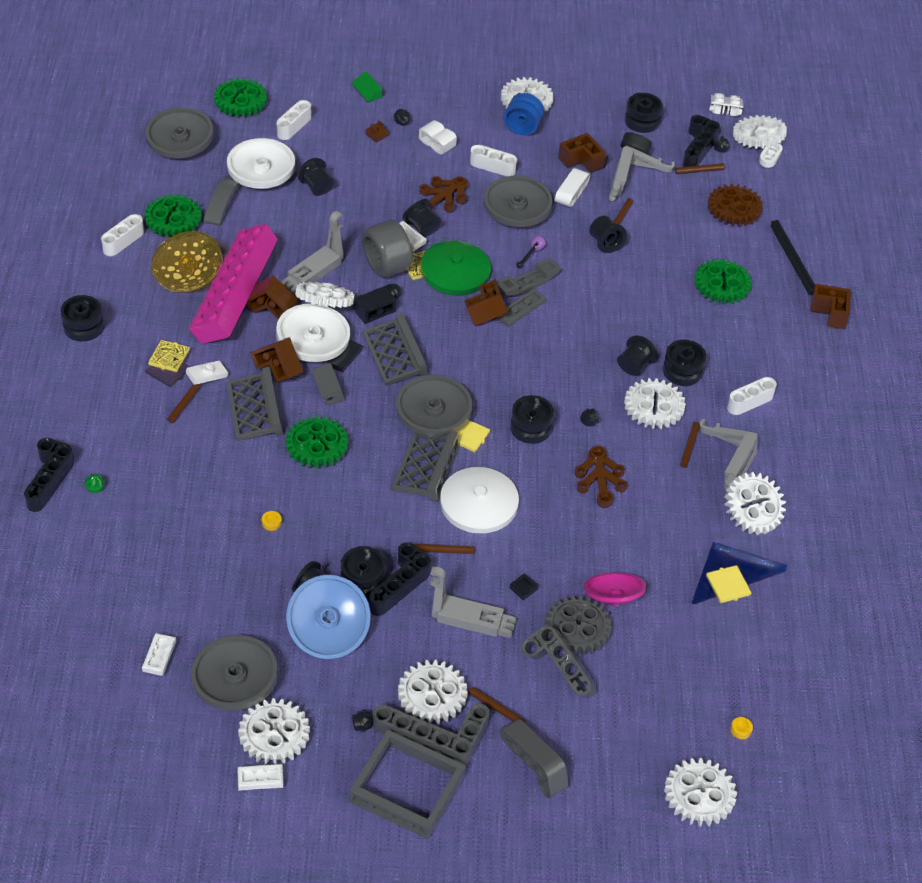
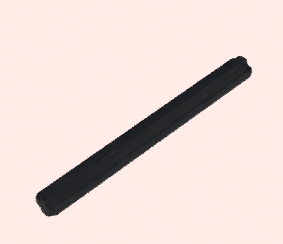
M779 220L771 221L770 226L807 293L812 295L815 283Z

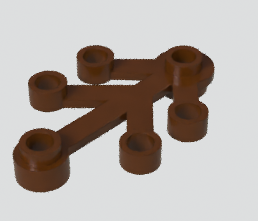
M439 176L431 178V185L433 187L449 186L447 188H430L427 184L420 185V194H437L429 200L431 210L432 206L445 198L444 210L452 212L454 210V202L452 201V193L454 191H457V203L463 204L466 202L464 191L468 187V180L462 176L455 177L453 180H441Z
M597 445L589 450L588 459L575 468L574 474L577 478H584L587 469L595 464V470L584 480L577 483V491L582 494L587 493L589 485L597 479L599 488L597 504L601 508H608L612 504L613 495L607 491L605 479L615 485L617 492H625L627 482L618 478L624 475L625 468L623 465L609 459L605 448ZM603 464L611 468L613 474L604 469Z

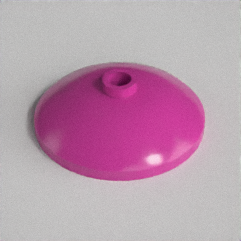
M603 573L589 578L584 584V590L595 601L605 605L620 606L640 598L646 591V583L640 577L628 573Z

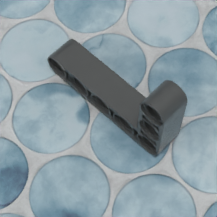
M480 703L475 704L470 708L458 734H455L386 705H379L373 710V728L375 731L381 734H385L387 729L392 732H399L405 738L418 741L431 750H438L444 756L457 759L464 765L468 764L488 726L489 720L488 707Z

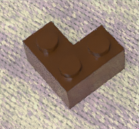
M588 133L560 143L558 158L567 168L582 163L589 172L604 168L606 152Z
M272 275L255 284L245 305L254 313L267 308L279 320L285 311L295 306L298 299Z
M496 279L480 285L481 294L465 300L474 326L485 324L488 320L500 318L508 313Z
M815 284L811 297L810 311L827 313V326L845 329L849 317L851 289Z
M290 337L250 352L257 369L270 365L276 382L304 372Z

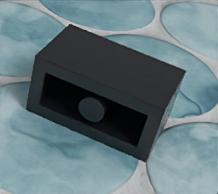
M386 286L354 298V311L362 322L367 324L396 312V298Z

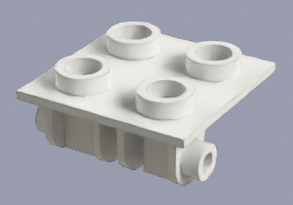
M720 93L711 95V104L713 105H710L709 111H712V113L720 114L723 105L722 115L724 114L725 106H728L727 115L729 114L730 106V116L738 117V115H742V109L739 108H743V99H740L739 96L731 95L730 97H724V94Z

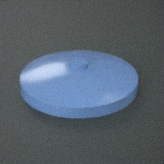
M335 575L317 576L304 582L293 593L286 611L287 629L293 642L304 653L325 660L341 658L354 651L366 637L370 626L369 604L363 592L348 579Z

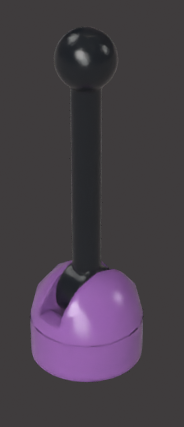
M536 235L531 240V249L520 262L516 263L517 268L523 267V263L534 250L540 251L543 249L546 242L541 236Z

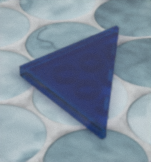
M713 542L692 604L695 605L717 597L706 577V574L709 572L737 565L747 585L785 572L787 565Z

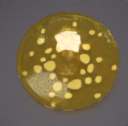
M196 231L183 232L170 237L157 248L151 262L152 273L159 285L173 292L193 291L205 286L217 275L218 269L222 265V252L217 241L210 235Z

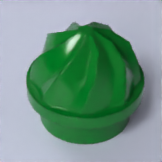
M95 473L90 474L84 484L90 493L96 494L102 491L105 482L103 477Z

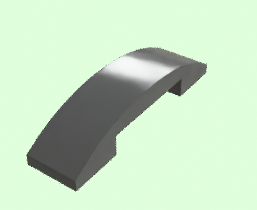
M225 176L217 185L208 204L204 223L221 226L226 216V208L232 196L241 187V184L232 177Z
M551 258L537 263L534 270L513 279L507 276L498 280L497 284L505 295H520L543 285L553 278L561 268Z

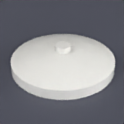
M266 138L250 139L236 145L230 151L227 157V169L230 176L241 185L257 189L271 188L284 183L292 176L295 170V157L291 149L279 141Z
M302 304L288 309L280 316L276 327L277 341L290 337L298 359L309 362H322L331 360L344 352L349 343L350 327L346 319L330 307Z
M471 467L454 473L444 483L440 496L442 512L449 522L471 533H490L504 528L515 517L519 503L518 491L513 482L501 472L485 467Z

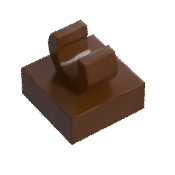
M378 120L377 124H371L366 129V135L377 143L388 137L389 131L384 128V123Z

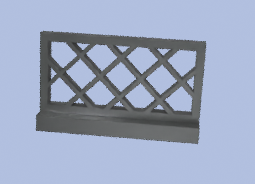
M403 313L396 314V319L362 331L385 386L418 374L420 376L428 375L424 358ZM395 326L394 333L386 332L388 328ZM373 333L379 334L376 339L369 338L368 335ZM383 336L390 337L388 343L380 341ZM394 339L402 341L399 346L392 344ZM377 345L384 347L382 352L375 351ZM389 348L396 350L393 356L386 354ZM400 352L407 353L405 359L398 357ZM383 358L390 360L388 365L380 363ZM395 361L402 363L399 369L392 367ZM406 365L414 367L410 371L403 370ZM389 371L396 373L395 376L387 379L386 375Z
M270 367L262 368L263 373L227 381L237 441L274 432L276 436L284 435ZM261 380L257 387L251 385L254 381ZM237 385L243 386L239 392L233 390L232 387ZM247 389L253 391L249 397L243 394ZM258 393L263 395L260 401L254 399ZM239 398L245 400L241 406L235 404ZM250 402L256 405L252 410L246 409ZM260 407L266 409L262 416L256 413ZM241 412L248 414L244 420L238 418ZM252 417L258 419L254 425L248 423ZM263 421L270 426L263 429L259 428ZM244 426L251 428L248 432L240 434Z
M450 431L449 435L440 437L424 436L414 432L392 485V491L429 496L430 501L438 502L442 487L447 480L460 447L458 432ZM418 438L427 440L420 445L417 443ZM438 441L445 442L443 445L439 447H436V445L434 444ZM431 445L433 450L426 453L422 450ZM417 451L422 454L414 459L411 457ZM435 454L439 455V458L433 461L428 458ZM424 459L428 462L421 467L417 465L418 462ZM412 465L416 468L408 473L405 471L407 467ZM432 468L433 472L425 476L423 471ZM417 474H420L422 476V478L414 482L410 478ZM406 479L410 482V484L405 486L399 485L400 482ZM424 482L428 485L426 489L417 487Z

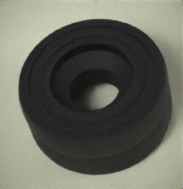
M626 132L620 146L621 148L625 146L632 147L648 155L652 142L642 135Z

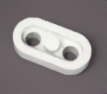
M776 143V146L772 144L770 147L766 146L760 155L759 163L766 168L773 167L781 156L782 146L779 143Z

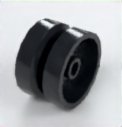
M646 92L631 95L627 101L626 125L635 132L649 133L655 131L660 124L663 107L662 101L657 96Z
M76 295L63 303L61 317L63 329L67 337L75 341L84 342L93 340L102 333L104 329L102 307L96 298L88 295Z
M687 339L672 342L667 347L663 365L664 376L668 381L679 386H691L698 383L702 378L706 361L705 349L695 341Z
M536 395L523 396L517 399L513 404L510 426L511 432L516 439L529 444L541 443L550 436L554 414L552 404L547 399Z
M368 546L352 548L341 559V577L354 583L363 592L366 599H369L370 593L385 581V559L374 548Z

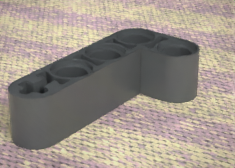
M549 625L543 626L522 642L521 651L527 657L539 659L548 653L577 695L590 698L596 693L595 682L557 629ZM552 631L553 638L550 641H547L546 635L548 632ZM536 644V651L530 654V646ZM561 648H564V650H565L564 656L561 657V658H558V655H557L558 651H559ZM576 665V673L570 675V667ZM581 682L587 684V685H586V689H587L586 691H583V690H582L584 687H583V685L581 684Z
M517 719L500 729V735L505 744L538 775L540 789L547 798H551L568 788L567 771L562 758L521 719Z

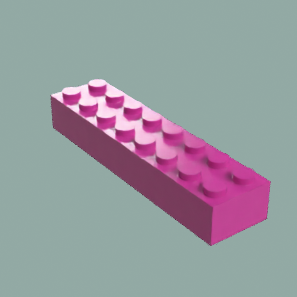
M267 224L256 225L246 230L242 229L237 233L228 254L218 269V273L205 294V298L189 327V330L201 344L230 337L278 240Z

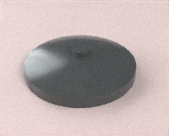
M186 107L172 108L160 112L149 121L146 127V139L149 147L161 156L187 158L202 152L210 145L213 139V125L209 117L199 110Z
M517 175L506 176L495 180L487 187L484 193V207L494 220L504 225L528 227L538 224L548 217L552 208V195L544 184L533 178Z
M425 375L412 379L401 388L396 400V411L400 421L411 431L424 436L440 437L449 435L450 431L457 432L467 424L472 413V399L467 389L458 381L441 375Z
M233 635L217 639L199 652L192 665L191 678L196 694L204 703L219 710L239 711L257 705L272 692L278 678V667L275 655L265 643L253 637Z

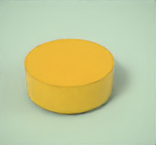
M268 511L263 514V528L274 531L281 527L282 518L278 512Z
M737 717L732 721L730 730L734 737L746 739L751 735L753 725L749 719Z

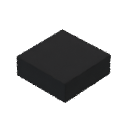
M524 573L513 581L509 588L524 601L538 590V585Z

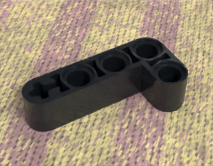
M693 115L691 117L688 132L695 138L685 150L683 167L698 166L712 148V143L718 139L720 129L718 122L701 115Z
M42 438L38 441L39 459L44 464L24 492L29 511H41L73 467L74 458L70 445L51 438Z
M404 542L399 545L398 565L401 568L370 593L369 608L373 615H384L430 576V557L414 544Z

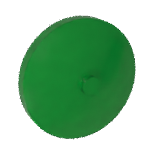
M450 240L436 243L425 251L421 259L420 268L423 279L433 289L445 294H472L479 291V286L487 283L490 278L491 263L488 256L480 248L467 242Z

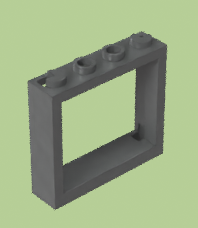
M387 729L349 791V802L429 840L465 777L466 765L457 759L444 756L438 750H431L418 741L407 739L399 732H392ZM388 746L453 775L428 819L363 789Z

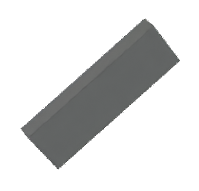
M532 289L506 306L508 313L496 319L506 327H510L546 303V297L537 290Z

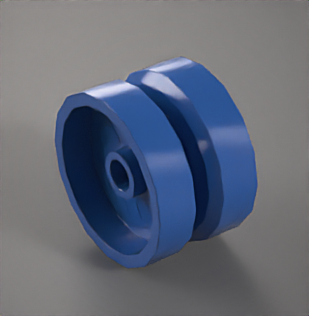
M529 93L514 95L504 113L503 120L510 131L518 135L524 136L534 133L544 115L543 104L536 96Z

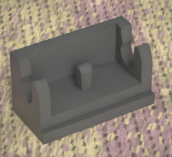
M331 363L311 370L322 399L325 400L333 397L325 401L326 405L345 401Z

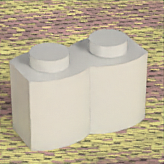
M433 120L419 129V139L441 155L456 146L457 136L455 133L445 129L438 121Z

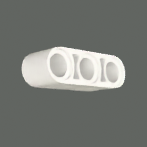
M301 100L277 120V137L279 139H290L311 120V103L309 101Z
M474 145L471 147L470 164L500 175L513 176L516 173L517 158L515 155L482 145Z
M573 168L558 189L555 202L571 208L587 186L590 173Z
M138 214L130 215L103 234L101 237L103 253L107 256H114L144 234L142 217Z
M764 377L734 390L729 397L728 412L733 415H739L771 401L775 393L776 381L773 378Z

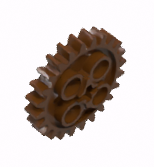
M732 183L729 187L724 184L723 188L718 186V189H713V193H710L707 203L708 209H710L709 213H714V218L719 217V222L724 220V224L730 222L731 226L737 223L738 227H740L741 223L747 226V222L753 224V220L757 221L763 210V201L760 200L761 196H757V192L752 193V188L747 190L746 186L741 188L739 184L734 186Z

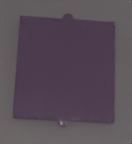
M182 363L178 372L150 366L145 370V373L171 388L178 380L183 379V376L186 374V368L190 366Z

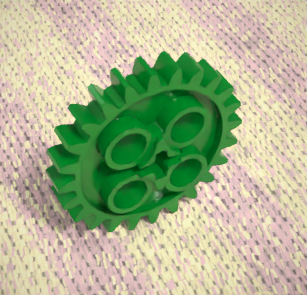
M237 77L235 81L230 79V82L224 81V84H219V87H216L214 103H216V107H219V111L223 110L224 114L229 112V116L236 114V117L239 115L245 117V114L251 116L252 112L257 114V110L262 111V107H265L267 91H265V87H262V84H257V81L251 82V78L246 81L245 77L242 80H239Z
M171 193L170 197H167V195H164V198L157 197L158 201L152 200V204H148V208L145 209L146 226L149 227V230L153 229L154 234L159 232V236L166 234V238L169 235L175 238L177 234L182 237V233L189 235V230L195 231L194 227H199V223H201L200 206H197V201L193 202V198L187 199V195L180 197V194L174 197L173 193Z
M713 258V262L707 260L706 264L702 263L701 267L697 268L694 283L696 284L695 288L699 289L698 293H704V298L709 296V301L716 299V303L723 301V304H726V301H729L733 304V300L739 302L740 298L745 299V295L749 294L752 279L750 278L751 274L747 273V269H742V264L737 266L736 261L730 263L729 259L724 262L722 258H720V261Z
M318 415L313 420L308 416V421L301 418V424L295 422L294 427L289 428L290 432L286 433V450L289 452V457H294V462L300 461L301 466L305 463L308 464V468L315 465L316 469L319 468V465L326 468V463L333 466V460L339 462L340 457H344L345 451H347V432H344V426L339 427V422L333 424V418L326 421V416L319 419Z

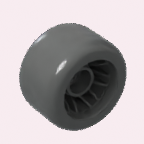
M386 220L364 230L362 245L367 261L375 274L386 278L411 267L413 262L412 247L405 230L397 221Z

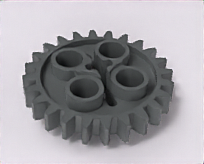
M572 595L571 600L563 597V603L556 600V606H550V611H547L544 622L545 626L549 625L562 634L575 655L580 651L583 656H585V651L587 650L590 654H593L594 648L600 651L601 645L605 646L606 641L609 640L612 629L611 619L608 618L609 612H603L604 606L597 607L598 601L591 603L590 597L585 601L582 595L579 596V599H575L574 595ZM552 631L548 632L547 639L553 638Z

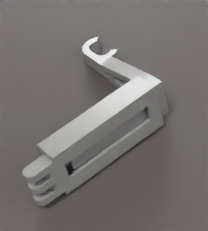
M623 147L613 178L609 200L615 201L616 196H621L630 164L670 173L673 171L675 163L671 162V165L661 163V157L655 159L632 147Z
M338 210L333 212L329 219L327 246L325 245L290 269L288 277L281 282L293 295H295L296 286L299 283H315L341 265L343 248L340 228L343 225L337 222V220L343 214Z
M702 419L700 421V431L702 433L739 446L725 470L724 488L726 495L728 494L726 489L730 487V483L739 475L747 473L757 454L758 437L753 432L720 427V423L711 428L706 426L705 419Z
M432 567L430 574L439 577H432L430 585L435 587L432 617L437 618L438 623L495 637L497 635L508 638L512 637L514 624L517 621L516 617L504 614L503 608L446 595V572L440 567Z

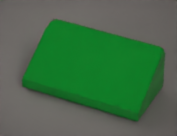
M364 71L352 82L354 88L367 102L382 98V88L367 71Z

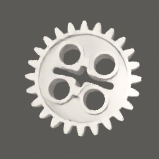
M523 77V80L517 78L516 81L511 80V83L507 82L506 86H503L501 101H503L502 105H506L507 109L514 95L529 93L536 96L542 102L544 111H548V107L551 108L553 103V92H551V88H548V84L543 85V81L537 82L538 79L533 81L531 77L528 80Z
M756 115L753 118L749 116V119L744 118V121L739 120V123H735L733 137H735V141H738V144L743 143V146L749 145V148L755 146L756 149L758 146H761V148H764V146L770 147L771 144L776 146V142L781 143V140H785L787 126H785L782 120H777V117L771 118V116L765 117V115L759 117Z
M323 282L299 283L296 286L295 293L300 300H305V302H311V304L323 307L331 306L333 308L335 306L342 308V306L353 305L355 295L344 287Z
M648 378L647 382L641 379L640 384L635 382L634 387H629L624 404L625 410H628L627 415H632L631 420L638 419V425L643 422L645 423V428L651 425L652 429H654L656 425L662 429V425L669 428L670 423L675 425L676 420L680 421L685 410V397H682V392H677L678 387H671L672 383L666 385L665 380L660 383L657 378L654 382ZM654 392L657 393L655 415H653Z
M751 472L750 474L744 473L741 476L739 475L730 483V487L726 489L728 494L724 496L729 501L724 505L730 507L726 513H732L733 516L730 520H737L736 527L741 524L742 531L748 528L749 534L755 532L756 535H759L761 533L766 534L781 524L780 520L784 518L782 513L786 511L781 506L786 501L780 499L784 494H778L777 491L780 487L774 488V480L769 483L768 476L762 479L761 473L755 476L754 472ZM766 498L769 499V501H763V502L760 503V504L757 503V502H759V501H761V500H763V499H766ZM751 502L756 503L747 508H741V506H747Z
M426 660L424 666L418 662L417 669L410 666V673L405 671L404 678H400L398 700H401V707H406V714L412 712L413 717L419 716L423 721L428 719L430 724L432 719H435L437 724H440L441 718L448 722L449 715L455 718L456 711L461 712L462 706H465L467 684L464 683V676L459 677V670L453 672V665L446 668L445 662L438 665L437 660H434L433 665H430L429 661Z
M272 698L271 704L263 700V706L257 704L255 705V710L248 708L249 715L243 714V721L239 723L240 729L238 730L240 744H243L244 752L249 751L250 758L256 755L257 762L264 758L266 765L269 760H273L275 765L277 760L280 759L284 764L286 757L294 760L293 753L300 755V748H306V741H309L310 733L308 718H305L304 711L299 712V706L292 708L291 701L284 705L283 699L276 703L275 699Z
M691 758L689 764L683 760L681 767L676 764L674 771L670 770L665 782L664 792L667 793L665 800L670 801L669 808H676L674 815L683 814L682 821L690 818L691 825L694 820L698 821L699 826L702 825L703 821H706L707 825L710 826L712 820L719 824L720 817L725 820L727 814H731L732 806L736 802L737 791H734L736 784L730 783L732 776H725L726 769L718 770V763L714 767L711 766V760H708L706 764L703 763L702 758L699 759L698 763H695L694 759Z

